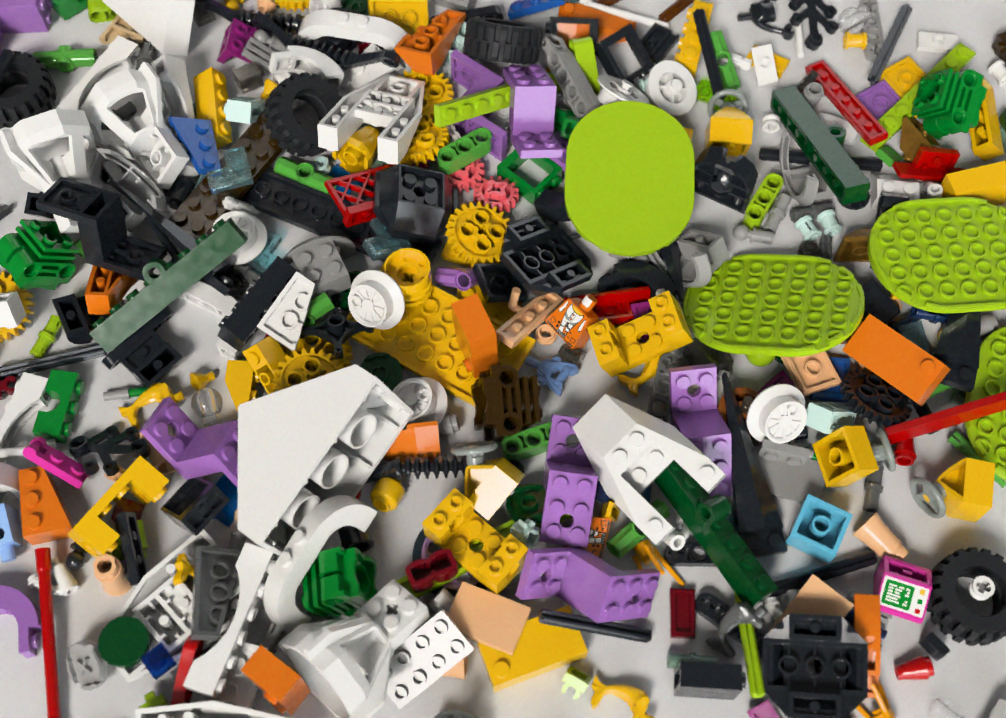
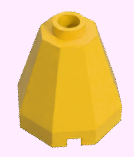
M369 125L358 129L339 151H332V157L335 161L337 159L340 160L339 166L342 170L353 174L369 170L372 167L378 152L379 131Z

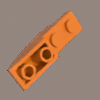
M854 593L853 629L868 644L867 698H875L870 684L874 683L879 691L881 663L880 595Z

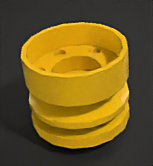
M401 248L387 257L384 264V273L392 277L399 285L404 296L405 307H416L424 303L433 291L431 266L427 256L414 248Z

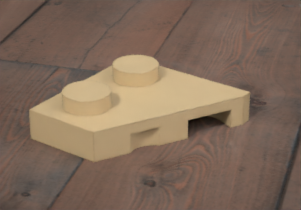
M119 15L114 18L99 37L102 44H110L118 35L136 44L147 42L142 35Z

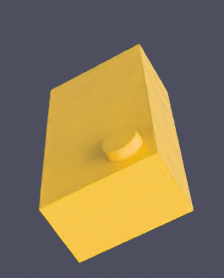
M1006 160L946 174L940 184L943 187L942 198L974 197L985 199L987 203L995 206L1006 203Z
M570 605L555 610L573 614ZM538 616L527 620L513 656L477 642V648L493 692L586 658L588 650L579 630L541 624L538 621Z

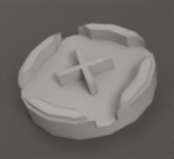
M81 640L71 645L68 649L70 654L66 656L67 670L75 684L79 682L82 685L80 688L83 690L91 691L103 685L108 676V664L101 657L98 645L91 640Z

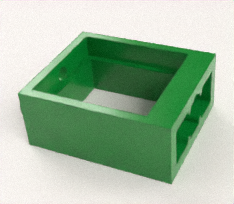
M515 149L497 165V178L501 176V180L508 178L509 184L514 182L515 188L519 189L518 194L534 205V201L545 189L551 190L560 185L563 168L550 158L521 159ZM528 159L549 174L535 188L514 173Z

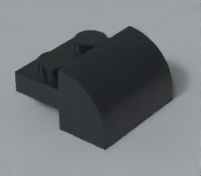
M70 294L52 299L68 341L73 344L91 343L90 338L92 337L89 333L94 328L92 324L101 316L104 319L107 318V315L88 314L85 296L76 298L75 294Z
M152 329L118 360L142 386L150 389L183 360V356Z

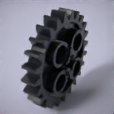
M859 368L855 371L851 370L845 375L840 384V393L844 394L842 399L848 401L846 406L853 407V413L859 412L861 419L866 417L869 424L874 421L878 427L882 424L885 427L905 422L911 416L913 409L910 407L913 404L908 401L910 398L903 395L902 392L872 371L870 373L866 368L863 371Z

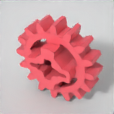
M480 158L446 176L451 184L458 188V193H461L462 189L469 193L470 187L474 189L477 182L482 183V178L485 177L484 163H481Z
M490 176V180L483 178L482 183L477 182L474 188V203L480 201L482 207L489 203V209L492 210L496 206L498 213L504 210L509 213L510 207L516 208V203L519 200V189L515 188L514 182L509 184L508 178L505 180H501V176L497 179Z

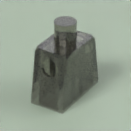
M696 337L693 338L694 342L684 346L682 351L684 357L678 358L679 367L715 363L717 374L722 369L730 371L734 362L730 353L711 348Z

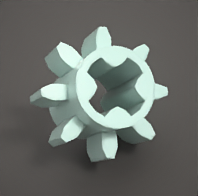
M528 518L525 522L519 519L518 522L512 525L510 534L527 548L531 549L539 540L538 532L540 529L535 526V522Z

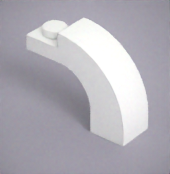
M294 45L287 46V50L284 52H273L271 54L268 68L271 74L308 72L310 76L317 74L320 75L322 80L326 78L330 81L332 87L335 86L338 90L341 89L344 73L338 64L327 55L308 47Z

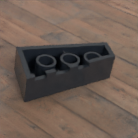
M277 256L268 269L260 275L256 284L247 290L242 301L239 300L231 310L232 314L229 317L226 315L218 325L220 331L217 336L240 352L258 331L257 325L296 271L298 273L300 271Z

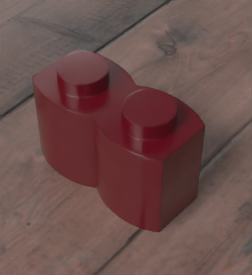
M441 549L431 554L428 559H419L410 563L404 570L413 592L419 593L430 589L436 582H445L455 577L458 573V566L451 549Z

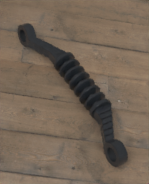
M195 0V11L205 12L211 10L230 22L235 18L254 27L251 23L255 14L253 10H250L249 16H247L246 10H232L215 0ZM335 7V8L330 9V10H337V11L348 12L346 9L341 8V7ZM265 12V16L270 18V13ZM274 12L270 19L281 30L285 31L287 27L288 33L291 34L293 28H295V33L298 34L301 22L305 16L297 14L294 20L292 14H289L288 19H286L285 13H281L280 19H278L277 13Z
M255 13L251 20V23L256 28L265 31L270 30L286 49L287 46L294 45L317 50L334 60L339 67L341 65L343 70L382 62L392 68H397L401 61V57L390 50L357 54L351 52V50L344 52L343 48L336 50L335 46L329 48L328 44L322 45L319 41L314 43L312 39L307 41L305 37L300 39L298 35L285 33L272 19L260 13Z
M435 455L432 463H430L428 456H425L423 463L420 462L418 456L415 457L414 463H411L409 457H406L404 464L401 463L399 457H396V460L390 461V463L387 462L384 465L377 466L366 483L368 484L384 477L400 480L402 473H405L407 480H410L411 473H414L418 480L421 472H424L426 479H429L430 472H433L435 479H438L440 471L443 472L445 478H448L449 471H452L454 478H457L459 471L465 477L466 467L468 466L466 463L467 456H462L461 461H458L457 456L453 455L452 461L449 462L447 455H444L442 462H439L437 455ZM509 460L511 464L524 473L525 469L521 462Z

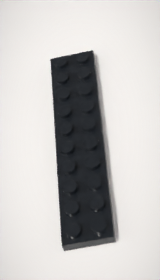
M265 170L240 200L253 205L256 210L316 235L346 237L353 241L356 251L383 262L394 251L401 248H414L423 252L431 265L442 245L441 239L435 244L429 245L392 238L379 219L346 228L342 222L344 216L331 195L269 170ZM343 200V203L346 207L354 205Z

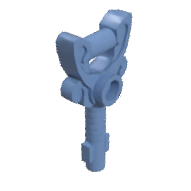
M528 355L524 362L537 369V380L541 386L547 384L559 396L562 395V384L568 376H575L579 373L577 365L561 362V358L558 356L553 357L552 360L548 358L541 362ZM561 371L559 375L555 379H553L554 373Z

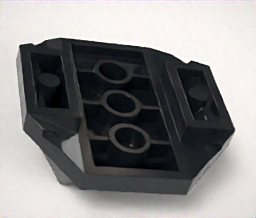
M400 163L375 173L373 212L386 227L390 237L433 245L445 235L448 219L455 209L458 208V188L451 184L445 173Z
M536 215L507 226L504 232L499 259L526 290H530L535 297L549 293L564 292L589 281L593 276L591 259L563 229L552 223L545 222L543 217Z
M789 613L763 637V682L765 693L788 718H846L868 697V644L842 616ZM812 659H817L822 664V670L818 674H811L807 669V664Z

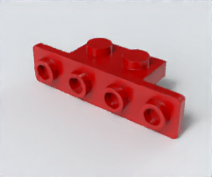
M920 146L912 163L894 162L892 165L900 178L919 179L922 181L933 180L942 182L946 174L966 170L965 168L954 167L961 155L958 150Z
M645 286L591 294L598 301L592 308V311L599 317L598 322L607 318L613 325L628 323L634 320L630 305L648 302V299H650V287ZM585 295L565 297V298L563 299V303H564L568 298H580V299H583V298L585 297Z

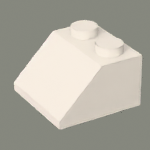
M870 174L871 210L877 211L881 192L907 194L910 200L920 199V185L916 179H902L898 175Z

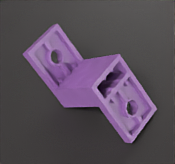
M0 0V41L3 40V34L49 32V24L52 23L51 8H53L50 0Z
M456 49L450 54L451 80L467 89L463 96L504 85V79L498 73H494L483 64L472 60L467 54L461 53ZM493 112L453 124L456 131L462 137L478 128L489 129L492 133V149L489 154L501 162L507 157V132L501 126H497L488 120Z
M511 64L509 67H503V77L511 88L508 137L521 159L562 158L563 149L553 135L556 84L539 64H530L529 67Z
M713 363L669 368L670 424L725 473L726 477L708 494L711 497L716 494L732 496V435L717 409V367ZM693 384L699 385L696 392H687L689 386Z
M170 396L163 398L141 428L140 432L185 480L223 472L238 488V421L233 420L199 429ZM168 425L172 427V436L168 433Z
M552 414L542 480L546 493L539 542L583 548L588 546L598 476L592 468L580 441L574 447L566 444L567 436L570 434L576 435L572 427L581 419L580 417ZM564 514H570L573 516V522L569 526H563L559 522L560 517Z
M582 547L528 549L515 596L521 600L559 597L596 623L646 618L651 610L655 590L658 587L660 572L654 568L620 571Z

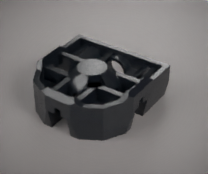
M719 146L708 147L703 150L695 161L694 192L744 214L758 177L755 165L741 154L736 162L731 161L727 163V148Z

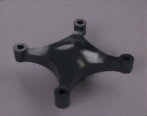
M333 301L332 303L335 308L330 310L331 313L328 318L314 326H303L300 338L304 339L307 336L320 337L334 346V357L342 359V345L344 342L359 332L373 333L374 327H366L359 322L344 318L339 313L338 302Z

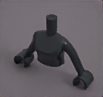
M761 0L752 3L748 13L737 14L738 22L751 20L758 28L780 34L785 40H791L795 32H790L792 30L791 24L785 25L784 29L766 24L768 22H775V9L773 4L769 2L777 0Z

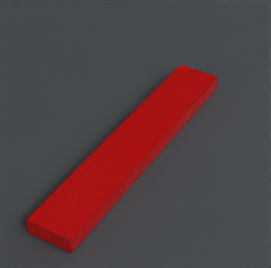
M824 60L805 67V73L813 82L822 85L824 95L869 146L888 139L889 133Z
M1006 391L884 428V431L891 445L1006 410Z

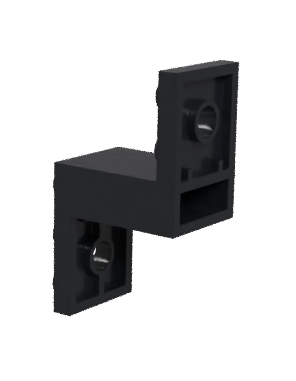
M60 177L35 202L38 210L77 221L85 263L145 281L142 275L144 266L153 258L164 259L167 255L166 247L127 236L121 194Z

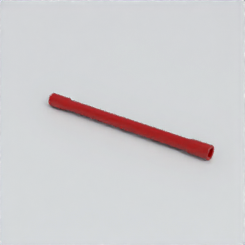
M48 547L35 549L39 583L47 717L61 718L51 583V550Z

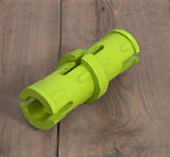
M51 315L43 331H39L38 339L29 351L33 357H43L51 343L56 341L55 336L62 326L58 316Z

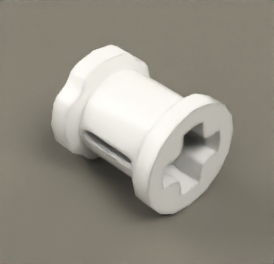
M1003 60L996 61L987 70L989 74H992L997 79L1000 87L1006 85V67Z

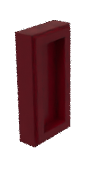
M670 588V638L695 639V589Z

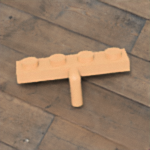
M514 287L510 295L508 308L516 314L496 330L497 339L513 349L563 303V298L556 293H549L535 297L526 306L521 307L517 304L521 290L518 287Z

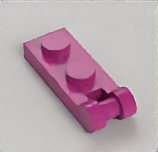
M36 436L23 449L24 457L78 489L90 476L84 471L83 464L74 461L64 455L63 452L49 446L41 436Z

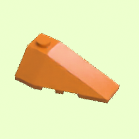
M565 2V5L559 6L558 17L599 19L597 43L630 23L634 30H636V22L579 3ZM557 23L556 35L564 40L568 49L570 39L588 37L589 25ZM623 37L622 39H620L619 41H617V42H615V43H621V42H627V41H626L625 37Z
M447 9L434 17L431 24L426 27L422 25L418 27V32L411 35L408 33L394 47L395 52L414 72L433 76L443 64L466 18V13Z
M438 421L406 425L407 429L401 431L382 458L393 461L396 460V457H399L401 463H405L406 457H409L411 463H414L415 457L418 456L420 462L423 463L425 456H428L430 463H432L434 456L437 455L439 462H442Z

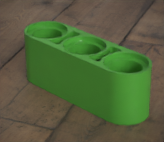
M478 128L441 148L437 155L439 171L450 175L487 155L492 149L491 131L487 128Z
M551 421L505 438L502 442V457L508 461H521L547 452ZM530 439H536L539 441V443L533 445L530 444L528 441ZM510 446H514L518 450L515 452H509L507 448Z

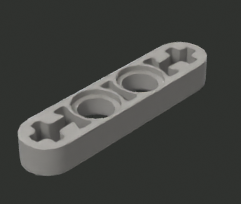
M860 0L858 16L861 33L866 32L867 35L873 34L877 37V39L873 40L867 36L864 56L869 62L875 63L884 44L878 3L876 0ZM871 19L874 21V24H868L865 20Z

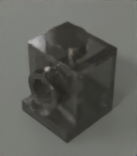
M255 61L238 69L235 66L231 67L234 80L242 94L264 86L263 77L265 73L262 66H257Z

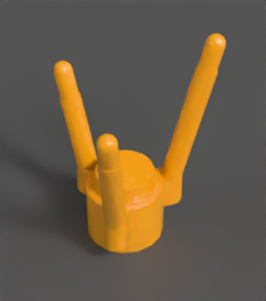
M649 539L634 546L633 550L636 555L632 558L636 563L637 570L643 569L641 562L644 565L653 562L660 574L664 575L665 571L658 562L659 560L680 586H685L679 575L662 557L656 546H653Z
M880 680L879 691L876 685L871 683L870 687L880 707L872 711L874 717H871L861 705H858L856 709L864 718H895Z

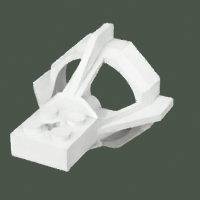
M143 62L138 70L125 68L95 83L80 110H84L99 147L115 151L127 159H136L144 172L160 189H170L190 157L172 134L173 127H170L167 122L169 119V107L159 76L149 63ZM139 92H143L147 106L141 116L133 117L129 122L123 121L109 109L120 99ZM102 122L111 130H101Z
M53 109L22 119L12 128L3 127L0 129V137L5 151L14 167L18 169L22 180L45 193L60 177L88 185L92 184L91 176L99 152L84 110ZM68 137L55 144L32 149L47 141ZM53 214L60 233H79L77 221Z
M393 579L356 611L354 615L343 619L300 624L280 641L278 646L288 657L291 666L302 677L313 695L337 718H370L385 704L393 651L423 625L430 616L427 606ZM366 674L370 676L368 681L365 678Z

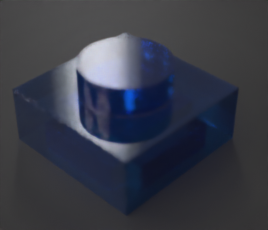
M159 643L140 658L155 680L177 665L162 643Z

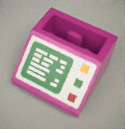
M884 555L874 573L873 594L880 595V611L922 624L932 590V570Z

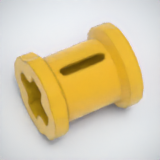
M846 31L844 33L843 48L845 50L849 48L864 50L866 48V32L856 34Z

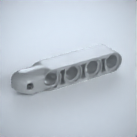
M546 34L542 39L541 46L547 56V64L574 114L579 118L584 117L592 110L600 107V102L564 40L557 35Z

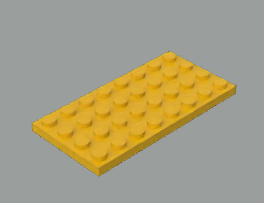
M385 262L383 263L379 271L384 272ZM433 285V291L424 303L416 307H405L404 315L396 326L385 330L374 328L373 333L363 331L350 337V339L376 353L385 352L390 354V356L399 361L401 367L419 377H428L438 381L446 392L475 407L471 385L479 382V377L474 379L472 372L467 373L462 360H465L456 341L451 304L460 299ZM351 312L347 315L346 319L358 322ZM488 315L495 331L504 324ZM526 336L511 349L497 339L499 365L512 366L518 372L535 346L536 340Z

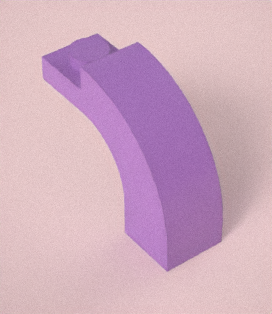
M0 585V615L9 614L16 618L18 623L19 653L26 658L36 657L37 648L40 647V638L36 632L42 631L40 609L19 590Z

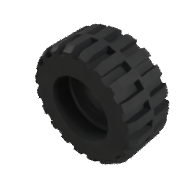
M471 17L466 23L463 49L467 55L504 63L536 64L540 56L543 32L540 27L526 23Z
M13 51L14 57L0 83V96L6 89L20 84L27 86L21 93L8 98L0 97V129L3 127L12 128L20 120L52 110L55 105L54 101L57 97L56 87L45 65L31 54L25 52L21 54L20 51Z
M302 72L300 75L296 73L283 80L270 92L265 102V107H267L264 110V118H267L265 126L266 129H270L271 133L269 135L271 138L278 141L277 145L281 149L285 147L287 148V153L292 155L297 153L298 157H305L307 155L313 157L326 151L327 149L318 147V131L307 130L297 122L293 115L292 102L293 99H299L309 103L317 112L320 122L343 98L338 95L337 92L339 90L335 86L332 87L330 81L326 78L322 80L320 75L312 74L310 76L308 72Z
M968 547L966 550L961 548L947 555L932 569V590L926 611L932 613L933 617L930 619L934 625L938 623L942 627L940 631L945 636L951 634L953 635L952 640L958 643L965 640V644L969 646H975L978 643L980 646L989 645L1006 636V563L1003 561V556L998 553L992 555L991 550L982 548L979 552L976 547ZM978 576H986L993 581L995 591L992 595L993 612L991 616L975 615L961 604L956 593L958 578L969 577L975 579Z

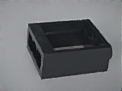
M550 17V21H546L545 33L554 34L555 23L589 25L588 36L592 38L593 45H596L599 19Z
M631 23L594 45L595 54L609 76L621 80L625 79L634 84L633 79L645 77L650 73L648 70L654 66ZM625 37L641 68L627 77H624L608 49L609 46Z
M201 477L188 479L160 510L176 525L197 536L230 499L215 484ZM180 493H183L182 498H179Z

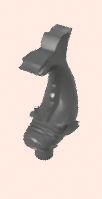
M748 601L737 602L723 616L717 637L707 639L705 643L712 650L720 649L726 657L734 658L736 652L727 641L726 633L730 632L738 624L743 623L751 624L761 629L765 624L763 617L768 613L767 608L760 605L755 610Z

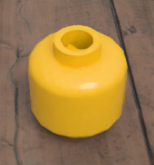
M384 477L377 481L370 493L372 504L379 511H393L398 507L405 495V489L400 480Z

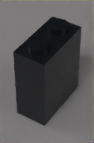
M680 661L674 670V696L734 700L742 692V688L746 687V673L742 672V665Z

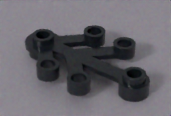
M791 0L788 6L792 11H798L802 4H807L805 10L792 15L790 23L798 27L803 20L808 18L810 34L805 40V46L812 51L818 50L822 45L823 37L818 33L817 21L825 28L828 34H835L839 28L838 24L827 19L834 18L837 14L836 8L827 6L822 0ZM816 6L823 12L824 16L816 9Z
M109 426L105 431L89 439L86 436H77L69 443L71 455L81 457L83 461L82 467L87 475H93L99 470V465L96 460L91 458L90 453H98L104 464L103 470L106 475L114 476L119 472L120 468L116 461L112 460L110 454H130L134 458L141 456L146 459L150 455L151 448L146 439L139 438V431L134 426L127 428L122 433H120L117 426ZM106 438L108 439L107 441H105V442H103V443H101V444H97V443H99V442L105 440ZM125 440L132 442L130 445H117Z

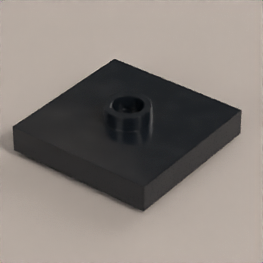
M474 264L472 270L486 303L509 302L514 287H518L521 290L518 302H525L527 295L522 284L504 264Z
M872 278L862 285L865 297V310L862 321L871 314L884 324H887L901 313V310Z

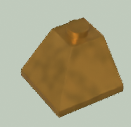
M906 116L902 119L900 149L904 153L902 155L908 163H912L920 146L943 148L934 137L930 136L923 129L920 121Z
M856 229L844 236L833 261L869 262L867 244L871 229Z

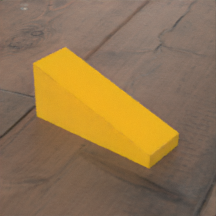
M608 501L602 504L599 518L611 519V522L617 523L620 508L614 502Z

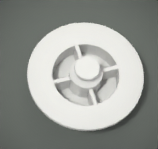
M665 60L657 63L651 69L646 85V95L651 105L664 110L672 116H680L689 112L694 106L697 98V88L694 78L687 68L678 62Z
M599 75L597 80L602 89L597 98L603 105L619 101H637L650 104L647 96L634 87L631 82L609 75Z
M230 211L218 217L213 226L222 218L224 221L231 218L248 237L247 242L228 256L225 261L230 265L245 264L254 260L262 253L267 244L268 236L264 224L258 218L242 211Z
M366 270L357 275L353 280L348 297V306L356 321L363 326L381 330L390 329L401 321L405 311L404 296L399 285L392 277L379 270Z
M409 378L399 383L392 391L415 412L406 425L429 421H438L439 425L446 415L448 408L447 393L444 387L432 378Z
M789 384L773 385L762 391L753 400L747 413L746 422L750 434L760 442L763 439H767L775 443H787L795 439L803 431L807 421L806 404L801 391Z

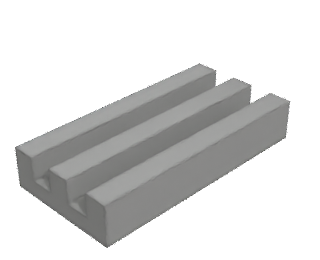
M250 37L241 55L270 72L268 69L269 63L266 61L270 62L271 54L275 51Z

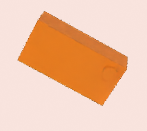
M477 293L451 304L456 341L465 358L462 361L467 373L472 372L474 379L479 377L480 373L490 370V366L499 365L496 331Z
M871 314L866 317L842 349L843 352L920 406L924 405L951 370L944 363Z

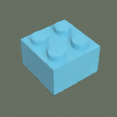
M808 494L799 508L785 542L829 564L838 552L853 514Z

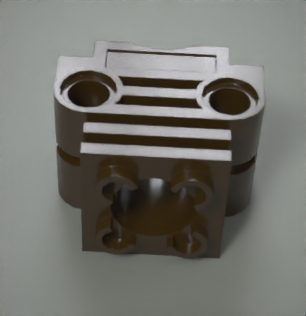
M492 365L490 370L479 374V382L471 385L472 398L475 403L474 431L483 430L484 441H502L517 434L522 428L527 429L541 422L543 409L539 405L538 395L541 393L540 383L537 382V376L529 378L528 376H523L519 378L517 370L512 366Z

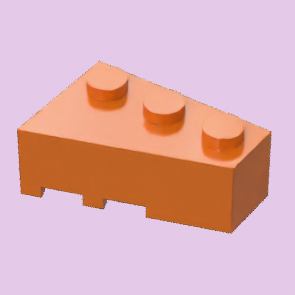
M93 265L85 291L88 314L110 315L109 310L118 302H122V298L138 279Z
M40 466L18 470L23 538L31 545L70 538L67 534L73 529L74 524L51 474Z
M262 645L259 646L241 668V671L264 692L263 697L282 715L286 711L292 716L311 692L299 674Z

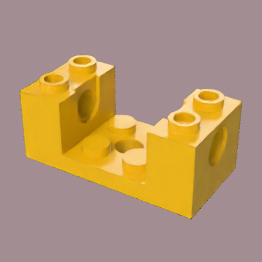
M669 290L648 299L652 312L617 328L607 318L587 327L599 366L611 377L694 342L681 306ZM649 335V340L646 343H639L641 336Z
M139 456L67 535L95 559L106 554L110 555L119 545L116 540L120 536L101 520L113 507L110 502L112 500L117 502L129 491L145 505L150 501L155 503L168 490L165 485L170 480L143 457Z
M456 488L422 522L424 535L440 549H451L456 562L494 594L499 595L524 566L529 548L512 534L505 538L474 512L473 502ZM474 541H480L483 544V548L479 552H474L469 548L470 544Z

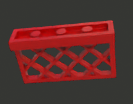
M394 164L325 181L324 186L344 216L342 222L346 228L378 219L373 212V200L367 202L362 200L361 197L366 195L373 198V192L365 189L367 184L374 186V180L369 179L370 176H374L377 171L391 167ZM357 180L364 183V185L359 187L351 184V182ZM339 185L344 187V193L335 190L333 186ZM350 189L360 193V195L356 198L346 193ZM343 200L353 202L355 205L346 207Z

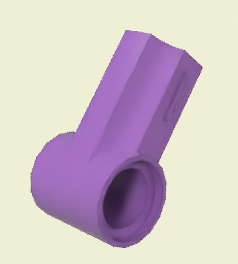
M439 266L434 274L435 282L438 286L456 287L461 291H467L478 284L472 270L473 267Z

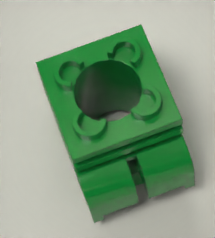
M952 68L923 76L918 85L919 88L913 102L911 115H918L917 118L919 119L924 118L923 129L930 136L938 140L949 134L968 133L970 128L977 127L979 121L980 106L987 92V88L981 86L984 76L972 69L953 72Z
M21 219L19 223L22 226H17L15 229L18 233H9L0 239V265L11 273L14 282L20 289L40 287L46 290H55L59 283L68 284L76 270V266L71 260L76 258L73 253L78 254L80 249L74 244L71 237L66 233H60L55 221Z
M339 546L319 552L318 559L314 560L302 579L304 593L302 595V603L304 608L327 620L332 619V616L336 618L341 617V614L348 617L351 616L352 613H355L356 610L358 611L378 593L376 588V560L363 555L355 547L344 549Z

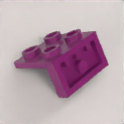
M234 18L225 30L217 61L225 64L228 58L232 59L235 56L261 68L241 55L249 38L253 37L258 29Z

